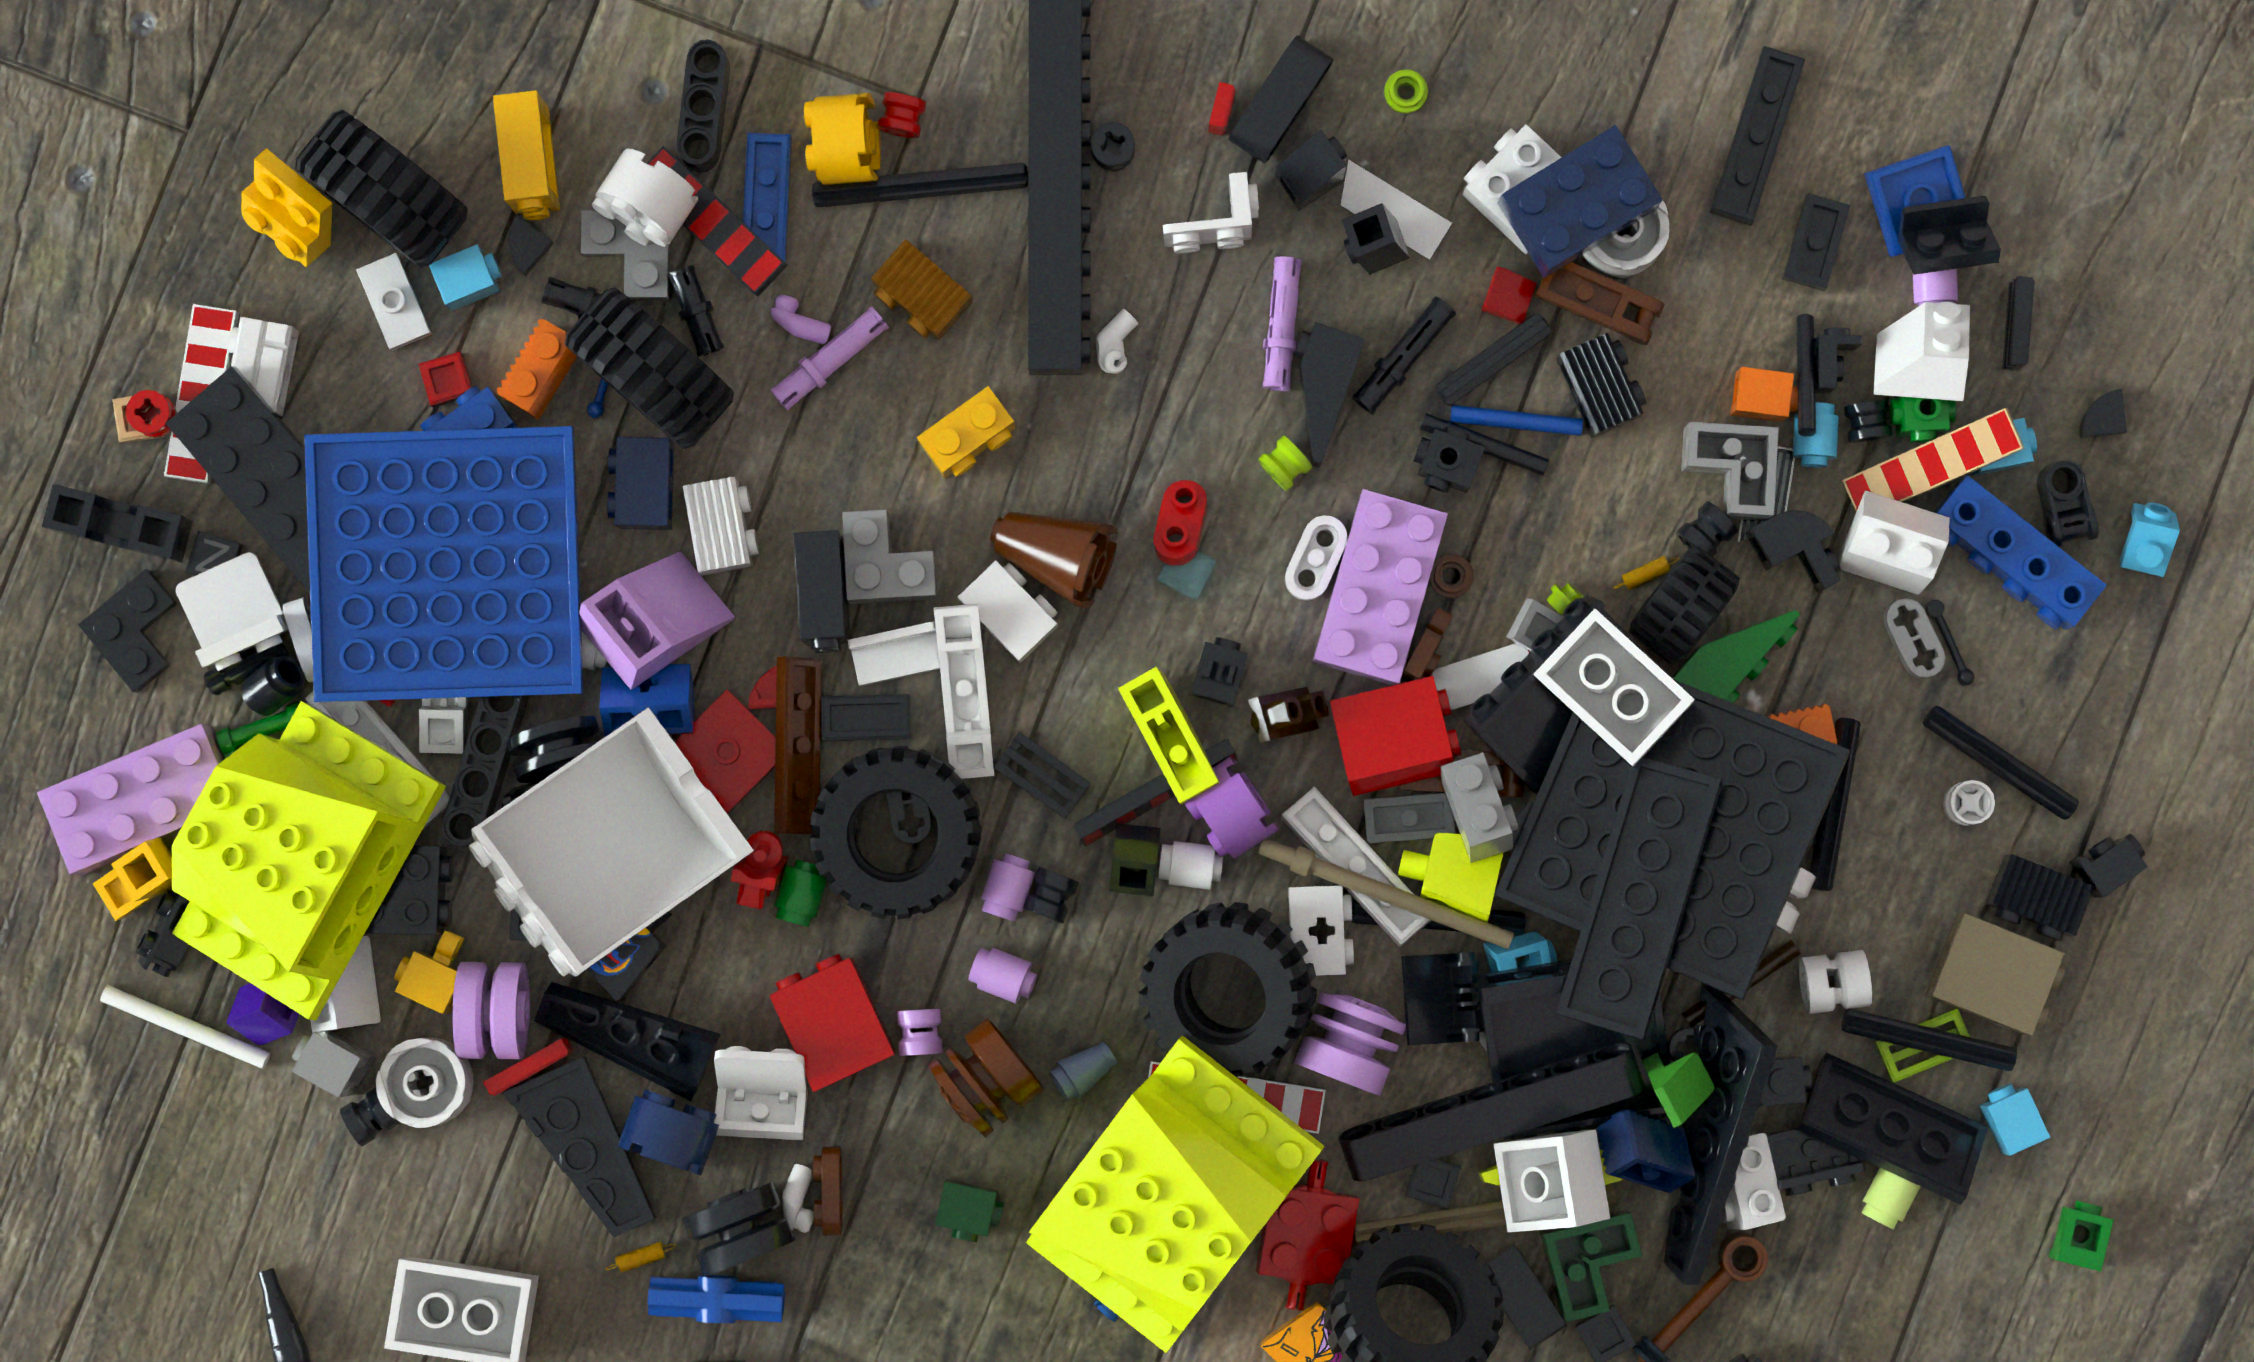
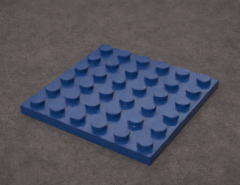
M574 426L304 435L314 702L584 693L582 632L579 617L581 604Z

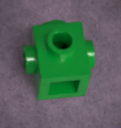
M1894 396V399L1890 400L1889 415L1891 425H1896V437H1911V443H1927L1936 439L1937 435H1941L1950 429V423L1955 422V401ZM1921 401H1929L1930 415L1921 413L1919 409Z

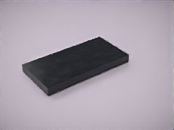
M1826 1052L1820 1060L1812 1084V1091L1809 1093L1797 1130L1961 1205L1967 1198L1988 1126Z

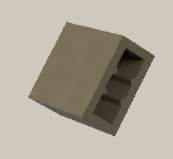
M1958 913L1951 926L1925 996L2021 1035L2033 1036L2035 1029L2040 1031L2047 1020L2050 1006L2045 1005L2050 989H2057L2064 976L2066 965L2061 963L2064 953L1966 913Z

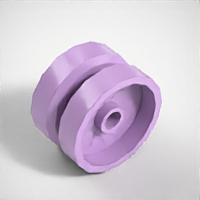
M460 962L457 968L453 995V1039L457 1057L461 1059H483L488 1052L491 1042L493 1052L498 1059H523L527 1047L530 1021V989L526 963L500 962L492 980L490 969L485 962Z

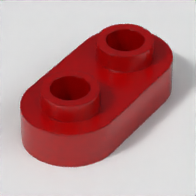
M1177 481L1171 484L1163 495L1153 541L1156 555L1162 562L1168 565H1184L1190 562L1198 551L1208 505L1204 489L1194 481ZM1182 496H1189L1192 498V500L1188 503H1180L1177 501ZM1174 534H1178L1183 537L1178 542H1171L1168 540V538Z

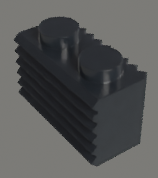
M1606 333L1558 355L1556 358L1557 363L1591 438L1642 416L1641 406L1646 404V399L1638 381L1630 382L1623 366L1629 362L1619 340L1612 342L1609 334Z
M2008 854L2004 855L1986 904L1997 908L1994 915L1997 918L2016 925H2020L2022 919L2038 924L2036 933L2061 941L2063 935L2068 937L2077 935L2095 886L2028 861L2017 855Z

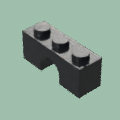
M53 484L42 527L57 533L182 563L193 521L182 515L141 505H130L96 494Z

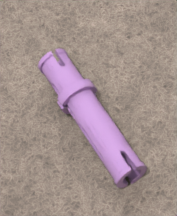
M1280 256L1274 258L1269 330L1267 339H1263V349L1266 350V365L1262 388L1272 391L1290 390L1293 352H1296L1298 342L1294 340L1302 260L1298 258L1294 260V257Z
M870 306L865 313L809 359L804 356L799 360L800 366L775 387H772L770 389L771 393L789 411L793 405L816 386L821 389L826 385L825 379L884 330L889 329L888 325L882 321L883 319L878 312Z

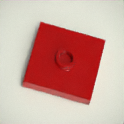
M728 689L693 723V733H683L674 742L693 767L699 781L707 790H710L727 814L775 768L776 737Z

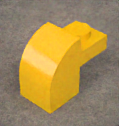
M162 838L146 840L113 862L111 865L114 869L92 883L115 921L124 919L156 896L164 894L167 889H172V854Z

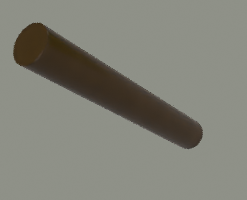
M1789 940L1761 960L1750 988L1801 955L1798 947L1792 940ZM1724 993L1731 1001L1736 998ZM1699 1001L1681 1013L1690 1028L1704 1020L1707 1002Z

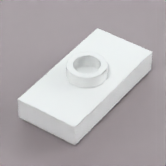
M397 253L356 269L391 351L432 335L403 263Z

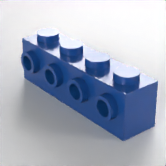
M1968 475L1956 483L1934 511V513L1950 518L1948 546L1954 547L1957 544L1970 554L1967 560L1972 566L1986 575L1990 571L2004 581L2002 588L2005 592L2020 602L2027 599L2039 609L2036 615L2044 623L2056 630L2060 626L2065 630L2075 627L2107 586Z

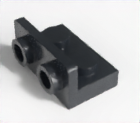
M1986 196L1907 206L1902 209L1898 243L1913 275L1999 263L2001 248L1987 222L1989 201Z

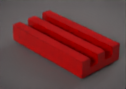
M563 1037L483 1081L490 1095H498L572 1054L574 1049L569 1040Z

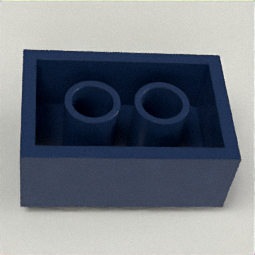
M1614 125L1504 192L1497 204L1545 278L1657 210L1663 199L1618 127Z

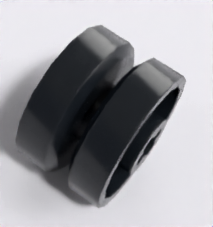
M773 1182L747 1192L743 1188L706 1203L707 1208L682 1218L688 1237L691 1240L699 1241L715 1234L719 1236L720 1241L702 1248L696 1255L704 1277L754 1259L796 1240L788 1219L779 1217L763 1224H759L757 1219L776 1210L781 1203Z

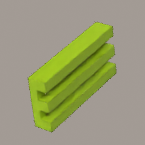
M1958 1008L1917 1024L1935 1028L1953 1021L1955 1028L1946 1032L1970 1037ZM1879 1040L1874 1041L1876 1049L1879 1050L1882 1057L1881 1061L1887 1069L1889 1080L1892 1083L1953 1059L1936 1054L1898 1070L1895 1062L1922 1051L1906 1047L1891 1053L1888 1047L1894 1044Z

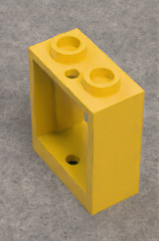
M537 90L493 95L504 200L516 215L518 213L523 215L524 220L547 219L550 217L549 212L560 211L549 107Z

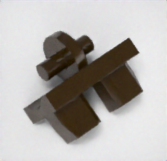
M1308 687L1248 700L1250 708L1253 710L1250 722L1258 733L1260 743L1319 729L1317 720L1329 716L1327 702L1322 690L1309 693Z

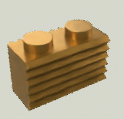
M906 239L871 277L872 283L877 287L873 295L890 310L893 311L898 305L909 314L910 317L906 323L924 339L931 333L936 339L940 340L973 302L972 296Z

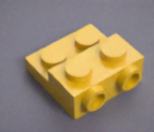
M266 148L254 158V181L242 191L241 213L243 219L253 230L272 238L284 256L302 263L307 268L331 246L332 202Z

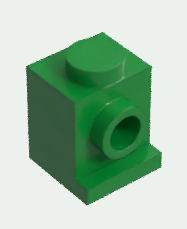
M2080 1201L2075 1202L2074 1209L2063 1206L2053 1248L2050 1249L2048 1258L2101 1272L2114 1219L2101 1216L2102 1207ZM2082 1225L2086 1230V1236L2082 1241L2076 1242L2073 1239L2074 1229L2076 1226Z

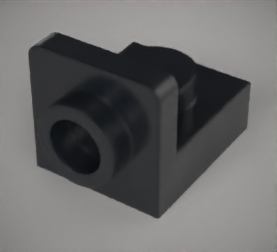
M1849 328L1824 329V335H1818L1814 339L1815 393L1829 394L1837 388V382H1842L1844 360L1843 356H1837V350H1856L1862 345V335H1850Z

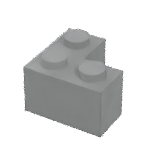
M1689 422L1683 428L1681 472L1725 475L1723 512L1730 519L1766 521L1774 516L1779 427Z
M886 509L842 512L847 601L851 605L938 599L936 556L933 551L892 553L890 515Z

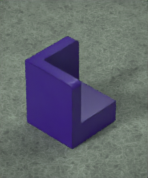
M249 983L239 988L226 1024L256 1045L261 1046L293 1033L299 1013Z

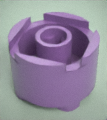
M1229 756L1213 767L1220 783L1184 804L1196 820L1205 819L1212 830L1206 836L1218 855L1223 857L1229 853L1236 859L1280 829L1277 822L1268 826L1264 817L1271 813L1244 771L1240 774H1234L1230 769L1237 762L1233 757Z

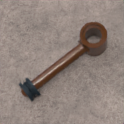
M1743 1232L1727 1236L1720 1244L1718 1250V1264L1721 1266L1718 1271L1652 1340H1649L1644 1335L1641 1338L1644 1342H1639V1347L1636 1345L1632 1347L1639 1355V1361L1669 1362L1670 1359L1664 1353L1734 1279L1737 1282H1747L1760 1277L1768 1264V1254L1763 1244L1752 1235ZM1742 1245L1751 1246L1754 1251L1753 1262L1746 1268L1734 1267L1732 1263L1734 1250Z

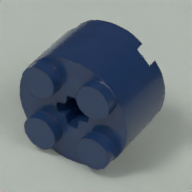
M644 1089L642 1097L635 1096L617 1147L629 1151L631 1144L634 1143L631 1151L685 1171L689 1170L692 1163L690 1171L702 1176L719 1128V1124L714 1123L717 1114L689 1104L685 1105L683 1112L673 1109L674 1099Z

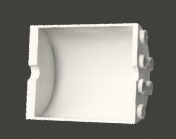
M649 707L472 828V836L475 842L469 845L470 851L483 868L487 866L496 880L497 888L493 891L502 906L508 912L512 909L516 910L523 921L520 929L526 939L534 948L542 944L549 953L550 961L563 977L568 973L578 976L754 851L710 790H707L699 781L691 764Z

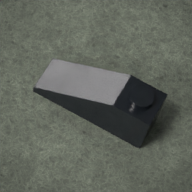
M1315 322L1311 333L1303 330L1295 355L1302 357L1299 372L1311 465L1320 468L1365 339Z

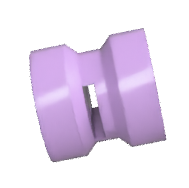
M941 1009L897 1011V1025L902 1028L903 1036L898 1042L899 1056L943 1053L942 1039L937 1033V1026L941 1023ZM929 1027V1031L927 1032L910 1031V1028Z

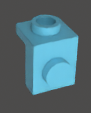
M2151 502L2146 505L2134 503L2131 509L2132 524L2119 559L2120 566L2164 577L2180 532L2177 515L2170 508L2159 503Z

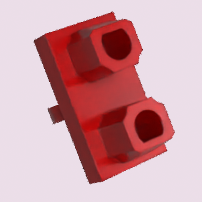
M764 830L754 832L748 837L747 842L754 851L735 864L730 880L740 883L736 904L756 909L764 907L766 897H769L771 891L775 890L788 861V856L782 855L783 845L780 838L776 834Z

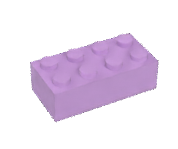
M1362 489L1312 663L1392 686L1400 683L1448 513Z
M199 724L37 792L69 874L85 875L115 862L146 840L162 838L163 841H166L178 835L215 766L225 759L218 745L213 726Z

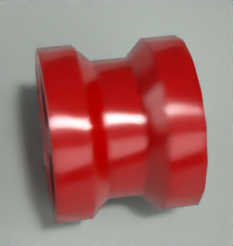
M884 93L882 103L885 106L884 116L878 119L877 129L899 137L919 138L921 127L918 124L919 115L925 112L926 102L906 94Z
M153 390L139 391L130 398L126 407V417L132 428L148 437L154 438L165 436L171 432L165 423L177 414V410L170 399ZM149 403H151V407L146 412H142L145 411L146 408L149 407Z

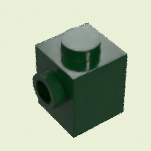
M946 1179L935 1225L953 1229L951 1237L978 1242L979 1235L986 1237L989 1235L990 1227L999 1228L1004 1202L996 1201L998 1190Z

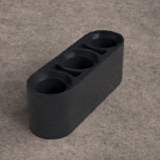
M1297 35L1239 119L1228 140L1266 164L1328 72L1334 59Z
M709 39L694 43L687 55L677 136V151L681 159L690 170L698 173L713 169L719 161L730 77V62L721 45ZM708 54L718 56L720 62L714 71L705 73L698 69L699 60L703 56ZM702 97L712 98L715 101V105L709 114L700 116L693 113V105L698 99ZM696 140H705L710 144L708 153L699 159L689 157L687 151L691 143Z

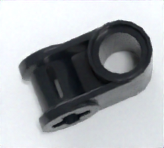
M2059 461L2045 466L2037 477V489L2043 509V520L2047 538L2058 547L2062 546V542L2078 538L2097 539L2099 534L2097 517L2090 501L2085 474L2082 468L2072 461ZM2056 470L2064 471L2070 479V486L2066 493H2060L2053 487L2052 476ZM2078 522L2076 526L2064 527L2065 523Z

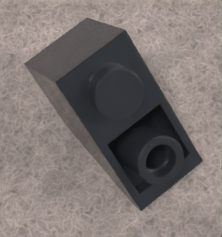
M1320 130L1276 167L1275 177L1300 211L1343 182L1346 170L1344 160L1348 157L1334 136L1327 139L1323 131Z

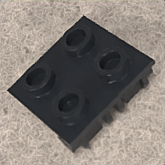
M1474 952L1401 956L1407 1045L1480 1041L1479 1032H1484L1481 1022V1010H1473L1472 1007L1480 1005V1001H1472V992H1478V987L1471 988V983H1477L1476 975H1478L1479 961L1474 959Z

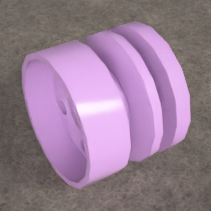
M1321 992L1317 1003L1335 1009L1332 1019L1315 1013L1312 1014L1311 1020L1327 1030L1325 1038L1304 1036L1294 1063L1380 1096L1390 1068L1374 1058L1376 1049L1397 1052L1399 1045L1383 1040L1381 1036L1384 1028L1403 1035L1406 1024L1398 1021L1386 1009L1347 994L1338 995Z

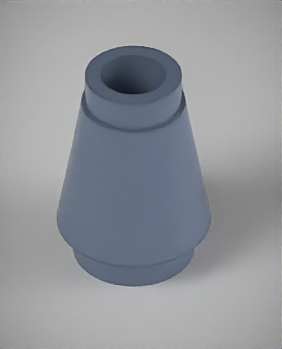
M1102 1042L1097 1046L1055 1062L1057 1067L1049 1071V1075L1066 1101H1070L1074 1097L1081 1099L1112 1067L1117 1065V1060L1109 1047Z

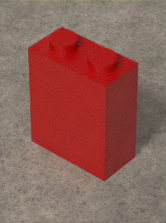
M1434 676L1330 700L1346 774L1353 796L1440 776L1441 766L1454 762V756L1462 755L1456 729L1447 731L1443 717L1452 714L1446 689L1437 691Z
M840 953L815 964L819 972L802 979L800 972L776 982L778 991L769 995L795 1053L804 1056L805 1075L813 1092L897 1054L854 959L850 957L842 960Z

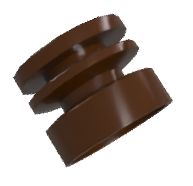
M988 1018L964 1036L973 1053L971 1057L965 1059L952 1047L945 1051L955 1065V1070L950 1072L938 1058L928 1065L935 1077L938 1090L948 1104L965 1123L967 1122L976 1128L985 1138L994 1131L993 1126L984 1115L986 1111L990 1109L1002 1123L1009 1119L1000 1102L1002 1098L1008 1096L1016 1105L1023 1108L1045 1090L1028 1065Z

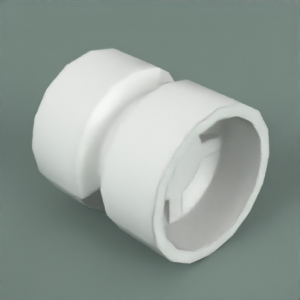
M1863 950L1837 953L1834 960H1830L1826 955L1799 958L1800 989L1807 1014L1834 1011L1836 1004H1841L1844 1009L1871 1006L1872 984L1868 961ZM1829 976H1833L1835 987L1829 988Z

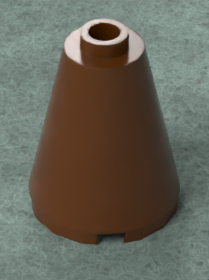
M1008 512L1004 518L999 517L995 521L990 541L995 543L994 550L997 554L1075 606L1087 609L1095 601L1088 597L1093 588L1102 590L1107 580L1117 548V543L1110 541V534H1118L1117 528L1113 525L1102 522Z

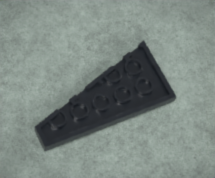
M1701 985L1699 997L1700 1001L1707 1002L1704 1025L1696 1024L1694 1041L1699 1043V1057L1714 1084V1090L1682 1124L1688 1141L1695 1178L1680 1187V1203L1671 1209L1664 1263L1684 1285H1699L1704 1268L1709 1263L1710 1250L1717 1229L1722 1224L1723 1210L1729 1192L1735 1184L1736 1171L1743 1150L1748 1145L1749 1132L1756 1111L1762 1103V1092L1769 1071L1774 1066L1778 1047L1722 991L1707 985Z

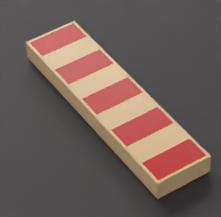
M2004 408L1842 481L1855 511L1858 509L1865 490L1904 503L2020 452L2025 447L2008 408Z

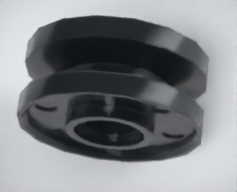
M577 716L555 720L532 727L511 737L506 743L512 756H531L530 759L519 764L514 769L517 781L519 783H531L545 779L596 744L583 743L582 741L595 735L600 730L597 718L594 716Z

